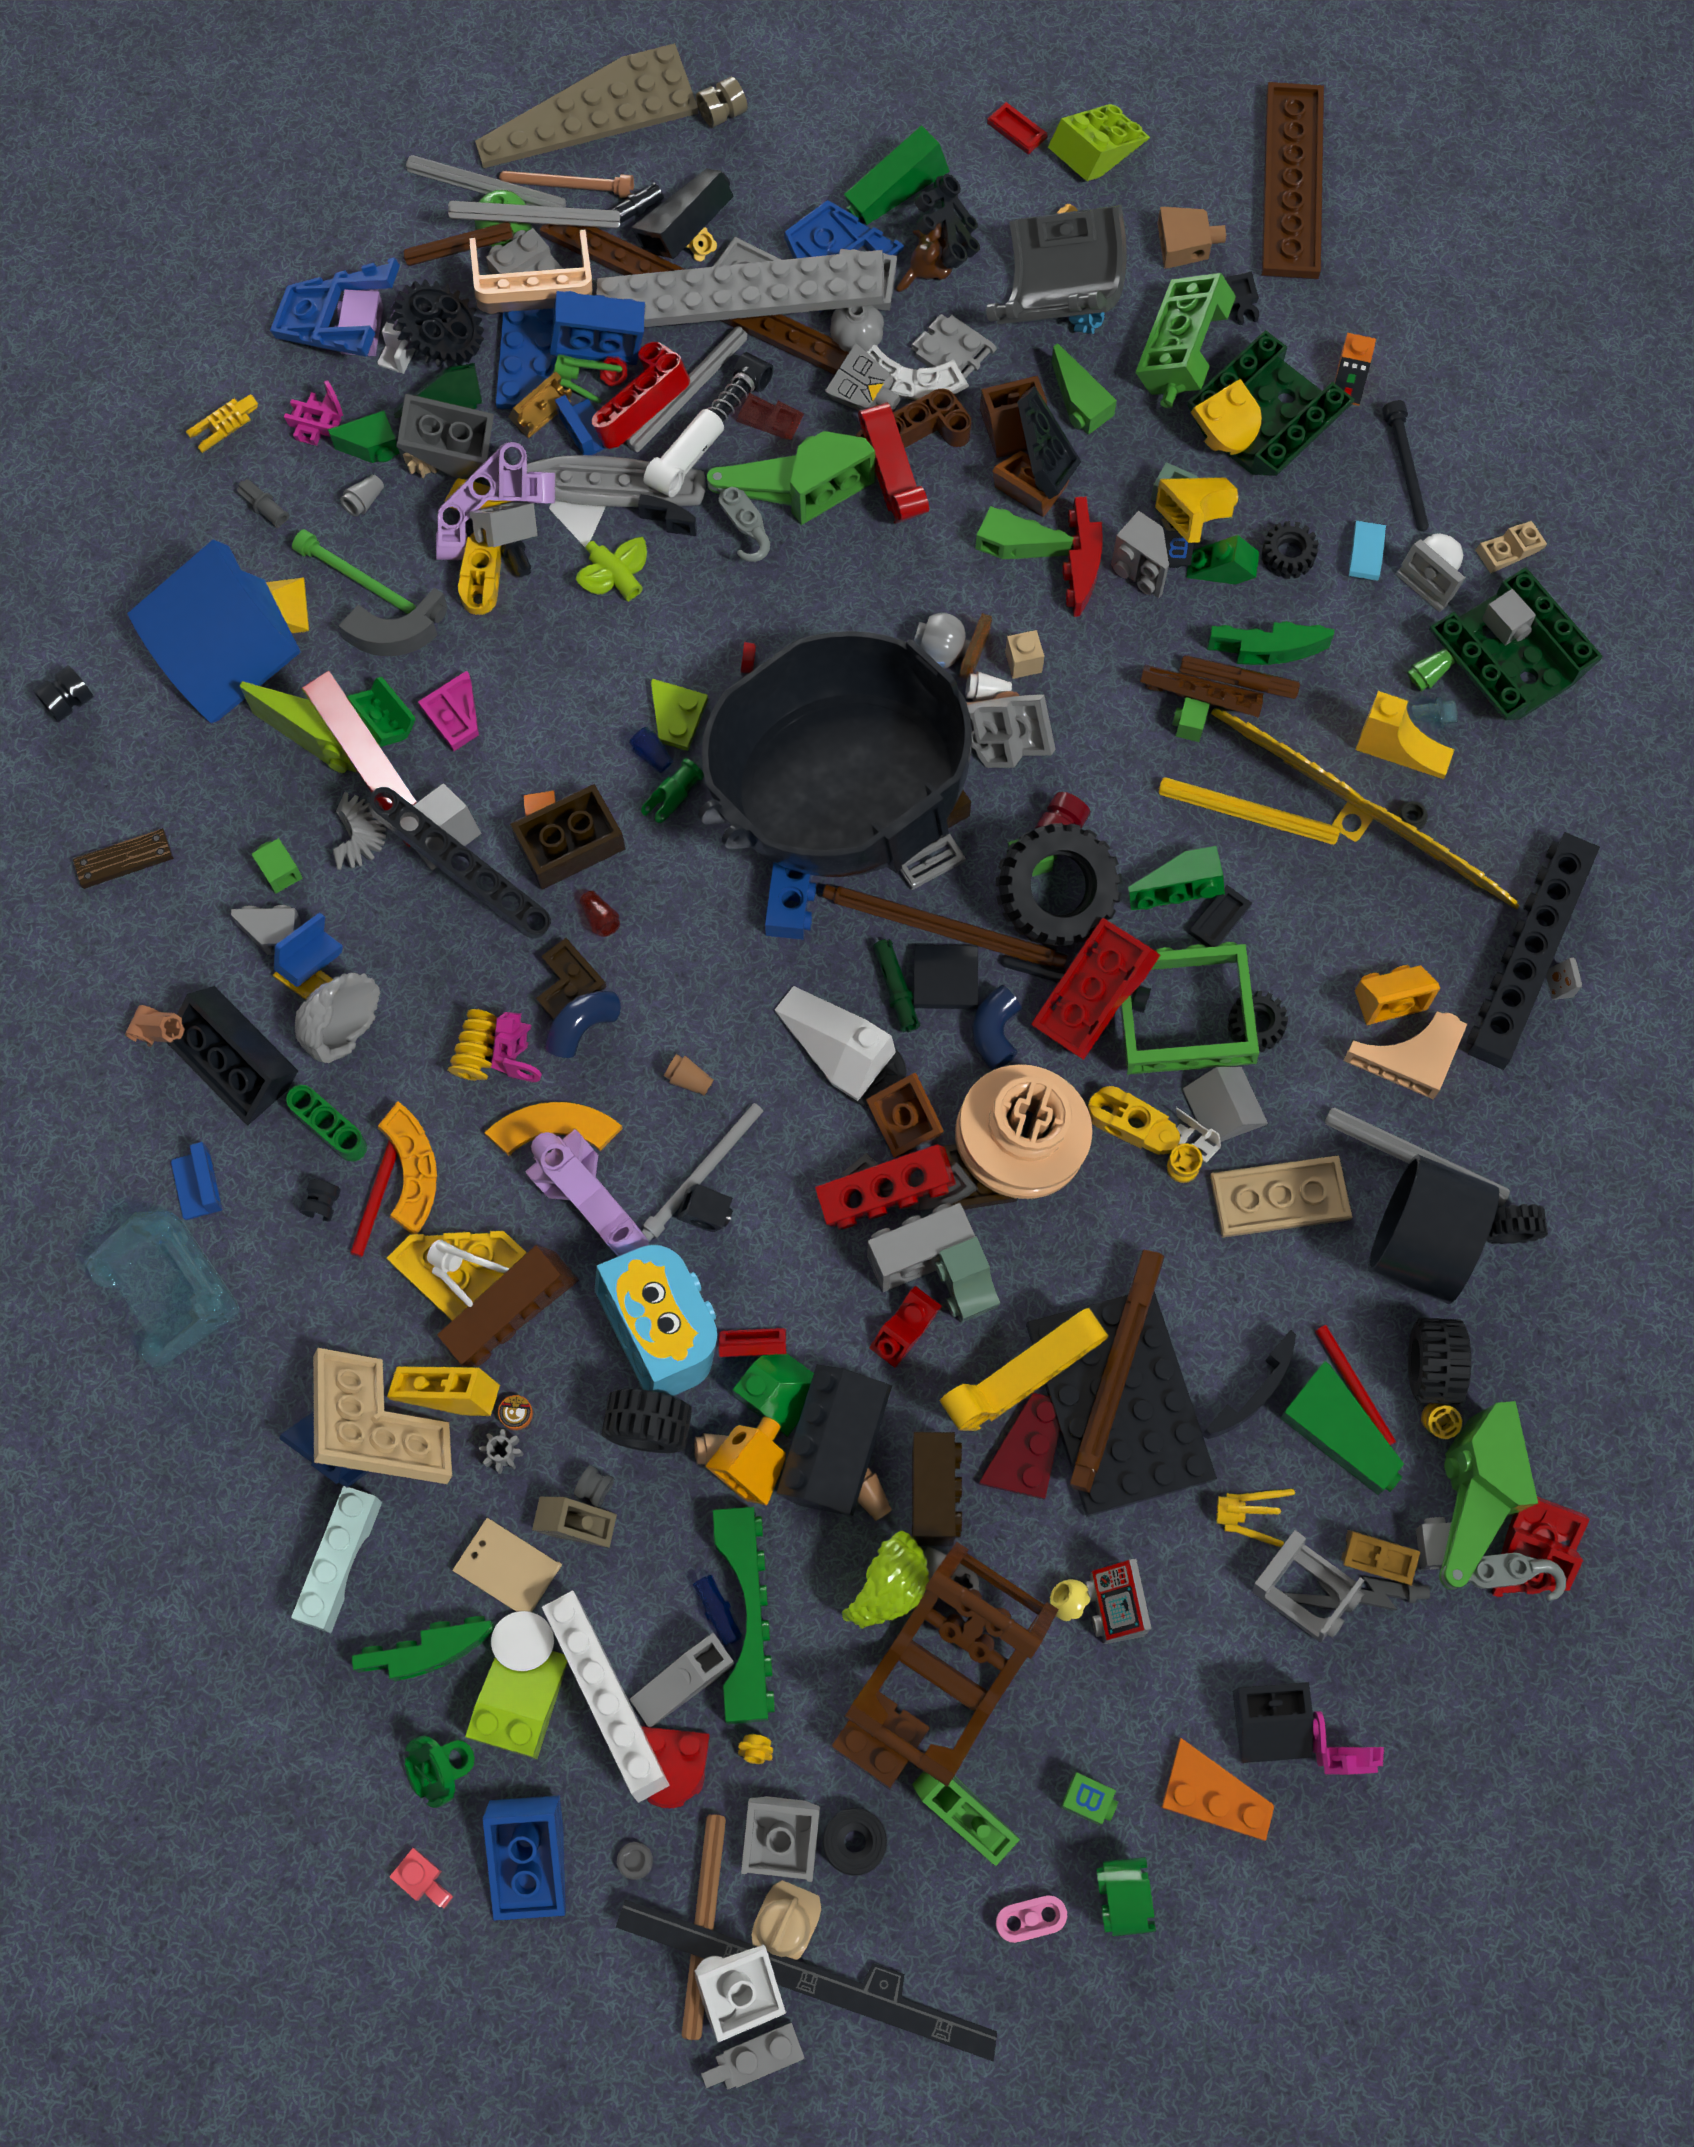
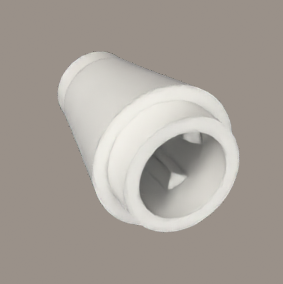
M978 671L976 674L969 673L965 696L966 698L973 699V702L991 700L999 693L1011 691L1012 683Z

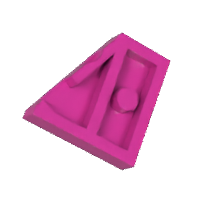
M465 671L418 701L420 709L453 751L479 736L472 683L468 671Z

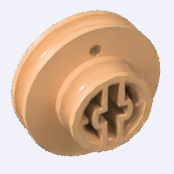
M1019 1064L1009 1065L987 1073L969 1090L957 1116L955 1138L963 1163L980 1183L1005 1196L1032 1199L1055 1193L1074 1178L1088 1155L1091 1146L1092 1122L1084 1100L1065 1079L1041 1067ZM1009 1110H1012V1112H1011V1114H1010V1116H1009V1118H1008V1120H1007V1113H1008ZM1028 1110L1033 1113L1027 1133L1028 1138H1024L1021 1136V1132L1026 1119L1025 1113ZM1047 1127H1048V1128H1049V1132L1047 1133V1135H1046L1044 1138H1042L1043 1135H1044V1133H1045V1131H1046V1129H1047Z

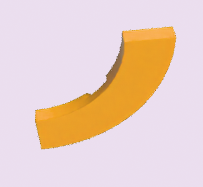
M398 1101L377 1128L394 1146L403 1170L402 1193L390 1218L411 1234H418L424 1226L434 1202L437 1179L436 1161L423 1127L414 1115Z
M549 1102L517 1110L503 1117L484 1133L509 1156L522 1145L533 1141L541 1133L549 1132L554 1135L567 1136L574 1129L590 1145L601 1151L623 1128L613 1118L591 1107L567 1102Z

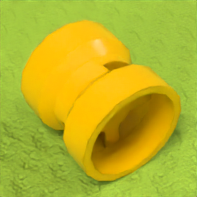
M1188 1143L1176 1146L1172 1150L1167 1162L1169 1176L1180 1183L1194 1180L1203 1162L1200 1150Z
M1429 1403L1423 1409L1421 1415L1423 1426L1436 1437L1450 1439L1460 1432L1462 1418L1454 1407L1449 1404Z

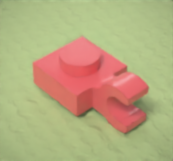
M412 1848L390 1875V1878L416 1901H419L425 1893L440 1908H445L453 1898L448 1891L435 1881L442 1871L415 1848Z

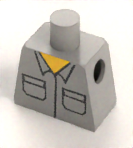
M856 343L825 390L828 397L833 401L859 411L886 402L889 403L892 411H894L901 398L889 390L894 382L891 374Z

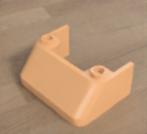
M580 230L583 268L480 275L475 238H469L477 307L483 312L494 314L497 312L554 308L557 291H573L578 294L592 295V275L585 230Z

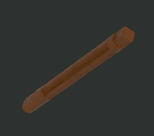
M1142 1250L1074 1465L1075 1469L1070 1482L1073 1489L1090 1493L1095 1474L1098 1472L1165 1258L1161 1253Z

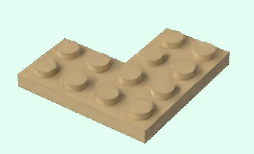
M317 1348L313 1356L314 1463L448 1484L452 1477L449 1422L384 1411L382 1359Z

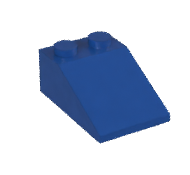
M560 1795L490 1800L483 1816L493 1920L565 1916L564 1832Z

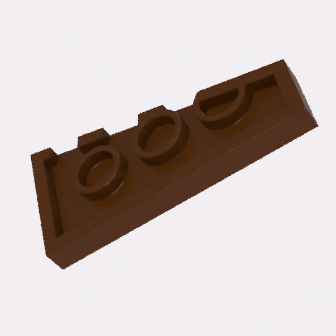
M1146 664L1144 666L1140 682L1145 683V687L1155 691H1163L1165 689L1175 692L1177 696L1183 698H1195L1212 705L1222 706L1258 718L1260 716L1264 693Z

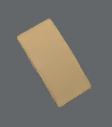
M1530 521L1509 528L1503 536L1480 543L1475 551L1491 574L1545 548L1547 543L1534 523Z

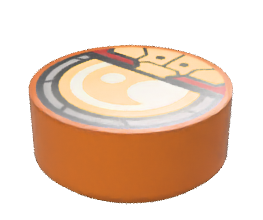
M512 1395L501 1402L498 1416L506 1428L521 1430L531 1422L533 1409L526 1398Z

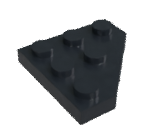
M1034 386L1025 391L1017 403L1035 483L1038 489L1044 492L1048 499H1051L1061 492L1082 461Z

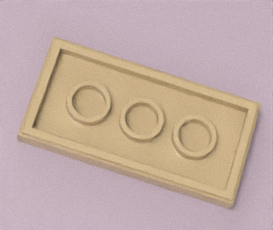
M1339 1156L1210 1174L1222 1238L1352 1219Z

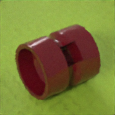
M1057 792L1047 807L1048 812L1042 815L1035 829L1056 823H1062L1063 825L1075 824L1079 825L1082 829L1091 811L1085 802L1067 792Z

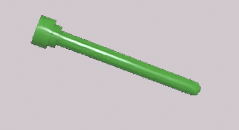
M306 529L301 530L295 536L292 549L302 556L317 557L406 614L411 613L416 608L407 599L320 546L316 536Z

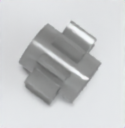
M501 1429L500 1436L493 1437L488 1433L487 1438L489 1442L487 1446L479 1447L482 1453L488 1454L483 1464L489 1467L495 1463L498 1474L502 1473L503 1466L509 1465L512 1469H516L513 1462L515 1456H523V1452L520 1449L514 1448L520 1441L519 1438L513 1436L508 1439L504 1429ZM501 1445L505 1448L507 1455L501 1457L497 1454L495 1448Z

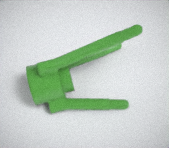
M558 354L554 372L556 371L561 376V386L570 388L595 403H601L602 400L571 382V380L578 379L580 367L617 372L622 371V367L602 363L603 361L577 359Z

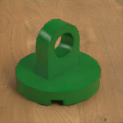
M420 1736L406 1745L405 1751L409 1752V1757L405 1758V1769L414 1792L420 1798L426 1797L429 1800L426 1805L432 1808H439L449 1803L454 1797L455 1780L469 1773L474 1766L475 1757L470 1745L464 1741L457 1740L440 1746L429 1736ZM452 1750H456L461 1755L462 1765L459 1769L454 1768L450 1764L449 1755Z

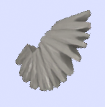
M346 792L343 794L336 813L345 826L351 841L343 842L339 847L333 849L337 870H341L345 857L351 869L355 868V862L359 867L362 866L361 854L372 861L374 856L370 850L380 852L382 850L380 846H384L385 843L382 839H386V835L381 834L386 832V828L382 827L383 824L380 821L372 820L375 817L371 812H367L369 803L363 805L365 799L358 802L359 796L354 795L348 802V793Z

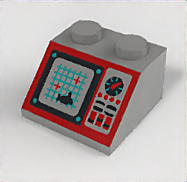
M1127 1560L1094 1570L1090 1573V1581H1086L1085 1585L1088 1588L1087 1592L1090 1602L1095 1601L1097 1615L1092 1616V1622L1096 1637L1102 1636L1103 1644L1144 1637L1151 1630V1624L1137 1560Z

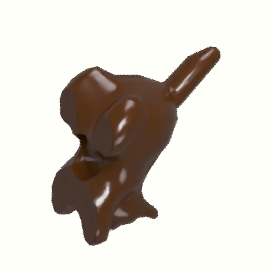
M941 223L936 225V228L929 235H924L919 230L912 231L919 238V244L912 254L911 267L898 284L896 291L901 292L905 290L917 277L926 280L936 278L944 280L951 274L952 269L947 268L941 260L942 251L946 247L945 232Z

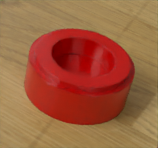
M744 642L741 673L749 674L753 671L756 652L755 643Z

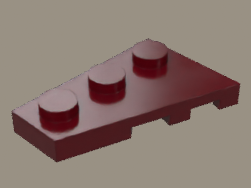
M1036 1393L1031 1395L980 1480L979 1485L1045 1500L1060 1431L1056 1420V1412L1049 1396Z

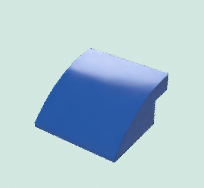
M214 539L127 613L135 630L160 668L183 696L210 723L219 721L245 699L240 688L242 681L261 686L301 653L266 581L242 571L230 547Z

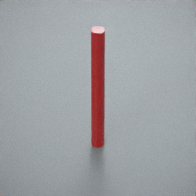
M388 1140L350 1252L351 1255L363 1257L398 1155L390 1140Z
M1327 1325L1317 1329L1315 1333L1354 1398L1390 1446L1396 1443L1395 1438Z

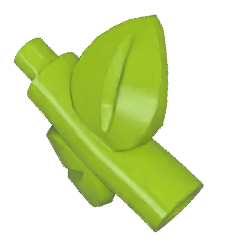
M636 537L626 541L616 549L614 554L604 545L598 546L595 541H590L586 545L585 549L590 554L589 560L593 564L582 568L576 576V581L584 589L599 595L607 593L615 585L628 602L642 592L643 587L633 574L642 570L646 562L647 547L643 537Z

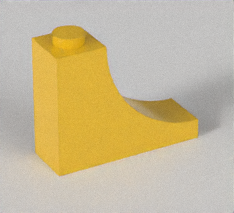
M1227 478L1160 479L1155 508L1188 543H1199L1204 522L1233 516L1234 506L1238 502L1237 488Z
M1378 691L1355 750L1444 779L1455 749L1432 740L1413 724L1407 712V700Z

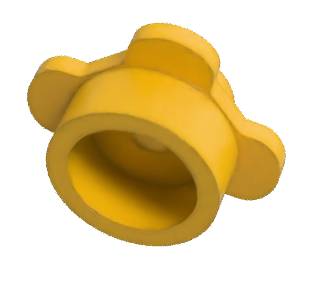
M704 227L686 247L690 248L694 254V260L701 262L707 254L717 249V243L707 228ZM699 241L703 243L702 247L698 245Z
M749 1734L745 1735L743 1742L739 1743L738 1748L740 1750H738V1755L743 1756L746 1762L763 1764L765 1760H772L773 1748L769 1738L762 1735Z

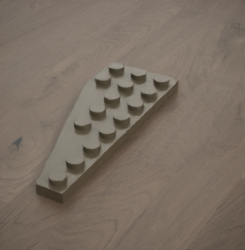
M674 43L623 56L479 138L475 143L482 166L487 168L699 114L698 106Z

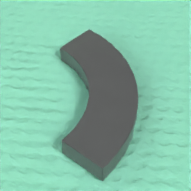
M865 1153L841 1174L845 1177L879 1164L868 1153ZM956 1162L951 1166L957 1185L949 1187V1193L936 1198H930L929 1194L917 1198L918 1204L903 1209L921 1211L935 1209L946 1203L953 1204L969 1196L978 1188L959 1163ZM924 1176L911 1177L913 1187L920 1186L924 1181ZM890 1180L885 1181L881 1185L880 1193L883 1198L890 1196L893 1192V1183Z

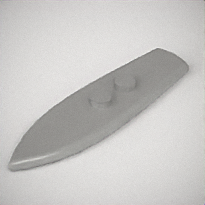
M571 455L542 459L527 464V473H555V500L575 504L638 507L640 494L662 498L679 506H698L701 504L706 490L704 472L692 468L686 474L681 489L674 497H669L644 484L643 481L650 461L610 456Z

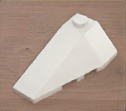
M795 986L792 987L775 1009L777 1015L806 1049L814 1063L820 1067L829 1082L856 1101L861 1098L896 1053L890 1034L869 1021Z

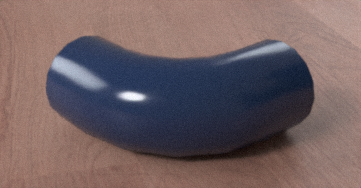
M1004 985L999 986L989 994L978 1007L972 1024L974 1045L992 1071L1006 1066L1018 1053L1005 1037L1004 1026L1022 1008L1016 997Z
M597 991L580 995L566 1004L555 1017L545 1042L546 1051L562 1058L574 1057L579 1041L589 1027L597 1023L615 1022L618 1019L621 1006L617 994L613 991Z

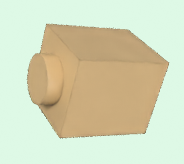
M1037 630L1007 636L1005 654L1012 678L1042 673L1044 653Z

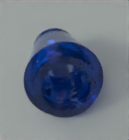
M644 727L630 739L629 744L633 747L632 752L657 769L659 773H662L672 765L673 760L655 730L651 731L648 727Z

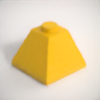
M304 577L266 582L291 633L309 631Z

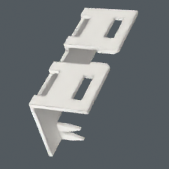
M1176 1108L1177 1117L1190 1126L1188 1129L1181 1123L1178 1125L1177 1129L1181 1135L1179 1144L1186 1143L1187 1138L1195 1130L1199 1131L1202 1136L1192 1145L1207 1153L1206 1156L1202 1155L1203 1161L1207 1163L1221 1147L1219 1133L1212 1128L1210 1130L1206 1129L1192 1117ZM1208 1138L1210 1141H1212V1142L1215 1143L1216 1145H1215V1146H1212L1211 1144H1209V1143L1206 1142L1205 1140Z

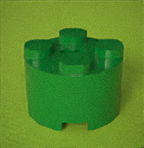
M1146 1857L1105 1861L1102 1868H1097L1100 1895L1107 1894L1108 1905H1102L1105 1933L1112 1932L1113 1937L1156 1932L1155 1921L1147 1920V1918L1154 1917L1148 1872L1141 1873L1142 1868H1148Z

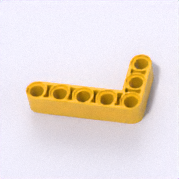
M1086 1308L978 1385H959L945 1394L939 1401L958 1430L977 1431L981 1429L980 1425L988 1419L991 1421L995 1420L1108 1338V1334L1092 1311Z

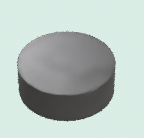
M638 1842L628 1843L618 1853L617 1866L623 1876L632 1880H638L645 1877L652 1869L653 1856L650 1849L644 1844Z

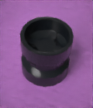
M310 1179L306 1189L308 1197L302 1202L299 1212L310 1218H313L314 1214L317 1213L324 1216L323 1221L330 1222L334 1213L332 1206L334 1201L338 1200L341 1189L326 1181Z

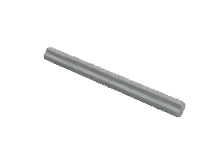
M410 155L406 163L407 171L480 193L487 194L494 190H508L522 198L526 205L566 207V200L564 198L414 155Z
M449 201L448 216L451 219L619 228L620 213L615 210Z
M739 326L735 327L689 374V386L627 439L626 444L632 451L639 452L746 342V331Z
M1332 1108L1326 1117V1125L1402 1161L1409 1163L1415 1155L1419 1154L1499 1187L1498 1206H1503L1508 1199L1510 1193L1508 1188L1337 1108Z

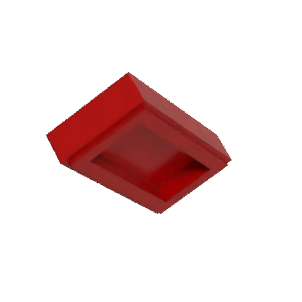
M1007 102L987 118V124L1028 155L1047 138V132Z
M784 1328L719 1332V1357L786 1354V1329Z

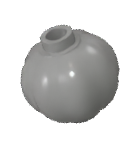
M874 305L836 309L831 318V338L843 351L850 352L856 343L867 352L873 345H878L881 342L884 319Z
M937 613L929 616L927 624L919 622L914 642L936 662H945L943 668H948L955 664L959 657L964 658L971 641L965 639V629L962 622L957 617L948 613Z

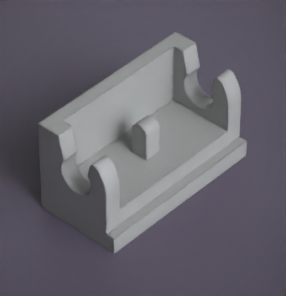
M512 501L469 512L470 518L473 521L476 541L478 543L484 541V529L486 531L488 547H497L538 536L534 503Z

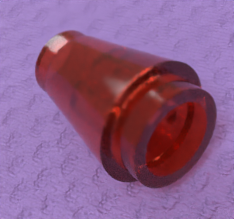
M588 891L581 896L580 903L592 931L601 937H607L615 933L620 927L618 912L597 895L595 891Z

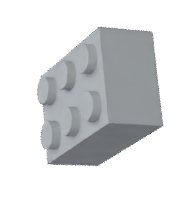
M951 1203L940 1205L929 1216L921 1218L919 1215L911 1217L902 1223V1227L892 1231L889 1228H885L871 1236L872 1239L868 1240L867 1258L882 1292L936 1271L935 1263L940 1261V1251L976 1237L961 1203L953 1206Z

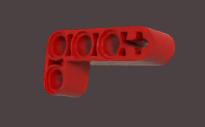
M650 342L641 347L638 356L645 371L592 417V425L605 448L612 449L622 445L689 386L690 377L679 354L659 342Z
M886 402L859 411L858 417L864 438L875 450V472L887 509L892 511L895 518L893 523L898 524L928 513L929 502L922 486H916L889 403Z

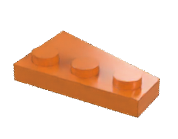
M1180 1738L1162 1808L1266 1841L1275 1805Z

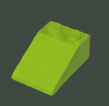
M552 1651L549 1658L542 1665L528 1671L511 1670L503 1666L495 1657L477 1699L465 1737L476 1742L538 1759L568 1661L565 1654Z

